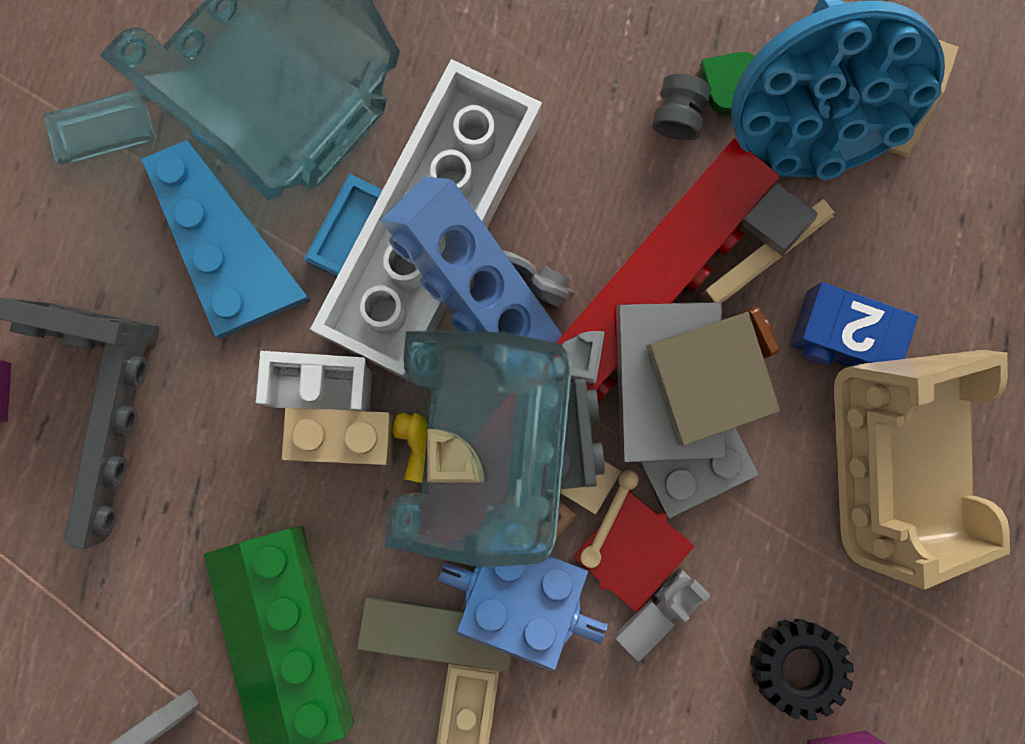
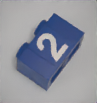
M821 282L807 291L789 346L803 350V358L823 365H831L832 361L851 367L858 364L905 359L919 316Z

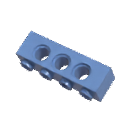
M424 176L380 219L392 235L389 242L393 249L403 259L414 263L423 275L420 282L424 289L436 300L445 303L453 314L450 317L453 326L468 339H473L481 350L478 353L479 359L495 374L501 375L505 372L524 379L562 336L453 179ZM443 236H445V248L442 254H440V242ZM474 276V284L470 291V282Z

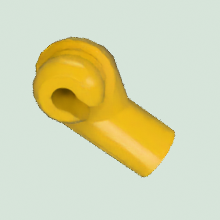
M405 412L397 414L393 422L392 434L398 439L407 440L411 449L404 479L428 484V429L430 427L426 418L417 412L413 415Z

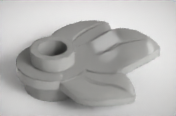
M503 250L517 272L531 279L528 287L534 296L559 308L562 307L565 299L572 298L574 291L566 287L570 278L544 265L540 273H538L534 265L528 260Z

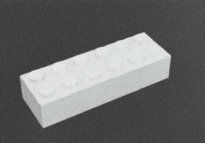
M451 59L310 330L322 339L359 357H365L367 361L410 381L447 306L444 302L436 300L424 289L420 282L423 275L414 263L406 261L393 249L389 242L392 235L380 219L425 176L453 179L481 221L488 228L540 126L542 102ZM443 236L440 242V254H442L445 248V236Z

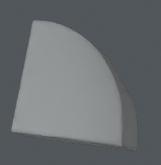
M584 332L565 341L551 355L545 368L544 376L571 381L585 378L586 383L595 385L605 332Z

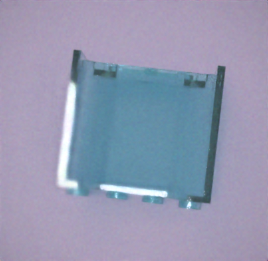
M205 0L163 46L147 30L140 27H131L122 31L100 56L140 94L267 200L281 197L284 189L302 184L307 189L320 186L381 118L388 99L381 94L385 76L391 69L396 68L400 51L372 0Z

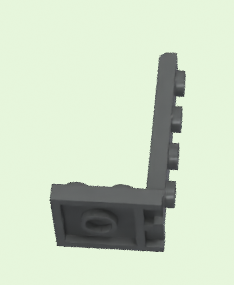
M0 297V320L12 322L11 332L34 337H44V335L62 338L61 343L84 348L104 347L65 533V541L70 547L84 550L105 541L114 528L117 512L116 508L112 507L116 488L120 486L126 473L127 461L123 457L126 438L132 434L137 421V410L133 407L137 387L142 385L147 373V359L144 357L146 345L155 346L159 326L49 302Z

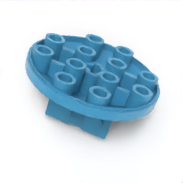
M818 0L811 15L797 21L775 36L758 52L743 72L735 89L731 106L732 125L741 149L753 153L780 177L834 179L844 171L860 166L880 156L892 147L905 144L913 137L914 128L925 117L941 93L945 71L942 46L928 22L908 7L886 1L869 0L844 3L843 0Z

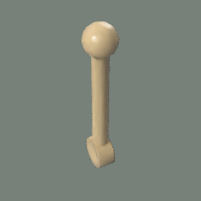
M625 470L619 475L620 487L591 546H587L582 551L581 561L586 567L594 568L599 565L602 557L600 549L629 490L636 488L638 485V475L632 470Z

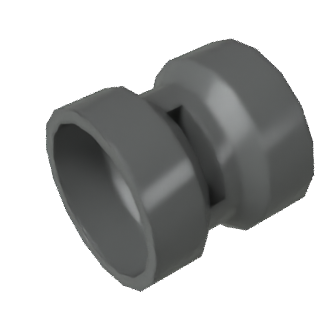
M671 74L666 76L660 92L663 106L655 112L652 124L653 129L663 136L677 140H694L699 138L703 125L700 112L701 108L705 107L708 103L711 92L710 84L703 79L687 74Z

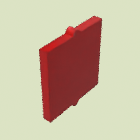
M629 490L600 549L602 557L599 565L594 568L586 567L581 561V554L584 548L591 546L601 524L572 558L600 581L599 586L602 590L610 589L637 613L695 546L667 522V515L664 512L656 513Z

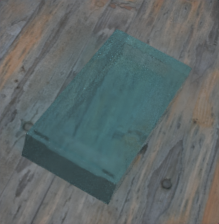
M139 89L43 114L54 160L61 165L155 140L145 98Z

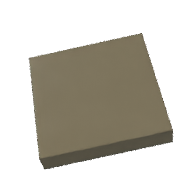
M743 312L646 345L679 445L684 446L781 412L749 312Z

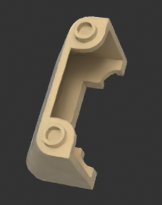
M976 350L865 363L844 368L838 373L834 383L840 529L842 544L854 562L865 568L925 590L1010 554V530L1004 512L995 503L973 496L971 402H989L1003 394L1008 380L1006 352Z

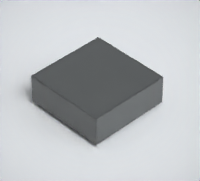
M776 183L744 218L742 226L783 256L816 220L818 212Z

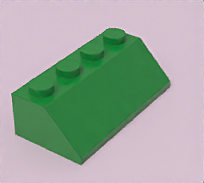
M304 527L289 528L204 553L250 743L325 744L345 738L354 724Z

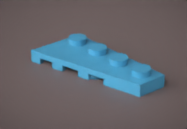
M187 140L142 158L144 167L215 337L222 339L310 301L304 290L298 285L284 264L271 250L251 221L238 207L228 191Z

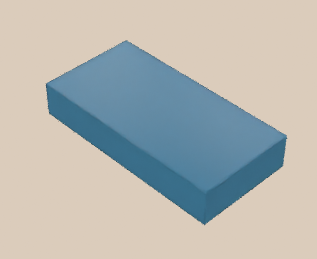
M349 174L304 260L337 277L375 206L382 189Z

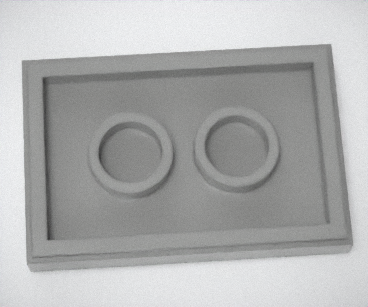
M721 302L616 306L620 461L726 458L725 431L684 446L678 444L646 346L722 320Z

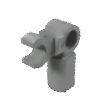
M683 569L677 570L660 586L655 594L658 598L655 603L649 599L614 635L616 640L638 662L675 626L671 621L674 617L682 623L686 622L690 618L689 615L710 597V594Z

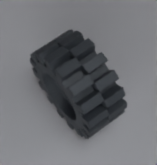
M785 619L778 621L779 627L776 629L770 626L763 632L767 636L763 642L759 639L756 640L753 647L758 649L757 656L751 655L750 665L755 668V673H751L753 681L759 686L760 689L758 691L765 699L781 712H785L789 717L799 720V716H803L808 721L817 720L816 713L819 712L825 717L833 714L834 712L830 706L834 702L840 706L844 704L847 699L840 694L843 688L851 691L853 681L847 678V672H854L852 662L846 660L845 656L850 653L845 645L837 641L839 637L833 632L804 619H795V622ZM797 649L811 650L819 662V674L816 680L811 685L803 688L790 686L783 675L784 660L792 651Z

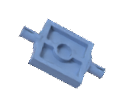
M493 535L485 558L475 568L474 573L445 561L437 581L466 592L465 611L457 629V635L550 671L556 669L563 645L572 633L601 645L605 637L603 633L607 631V623H602L579 614L580 595L588 574L587 570L497 535Z

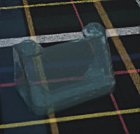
M406 331L403 360L407 378L414 385L432 388L428 429L445 430L464 439L474 449L481 462L484 482H427V431L422 493L403 494L395 500L390 508L387 519L385 547L476 567L529 565L544 562L554 548L557 535L571 378V362L567 351L562 345L555 342L505 332Z

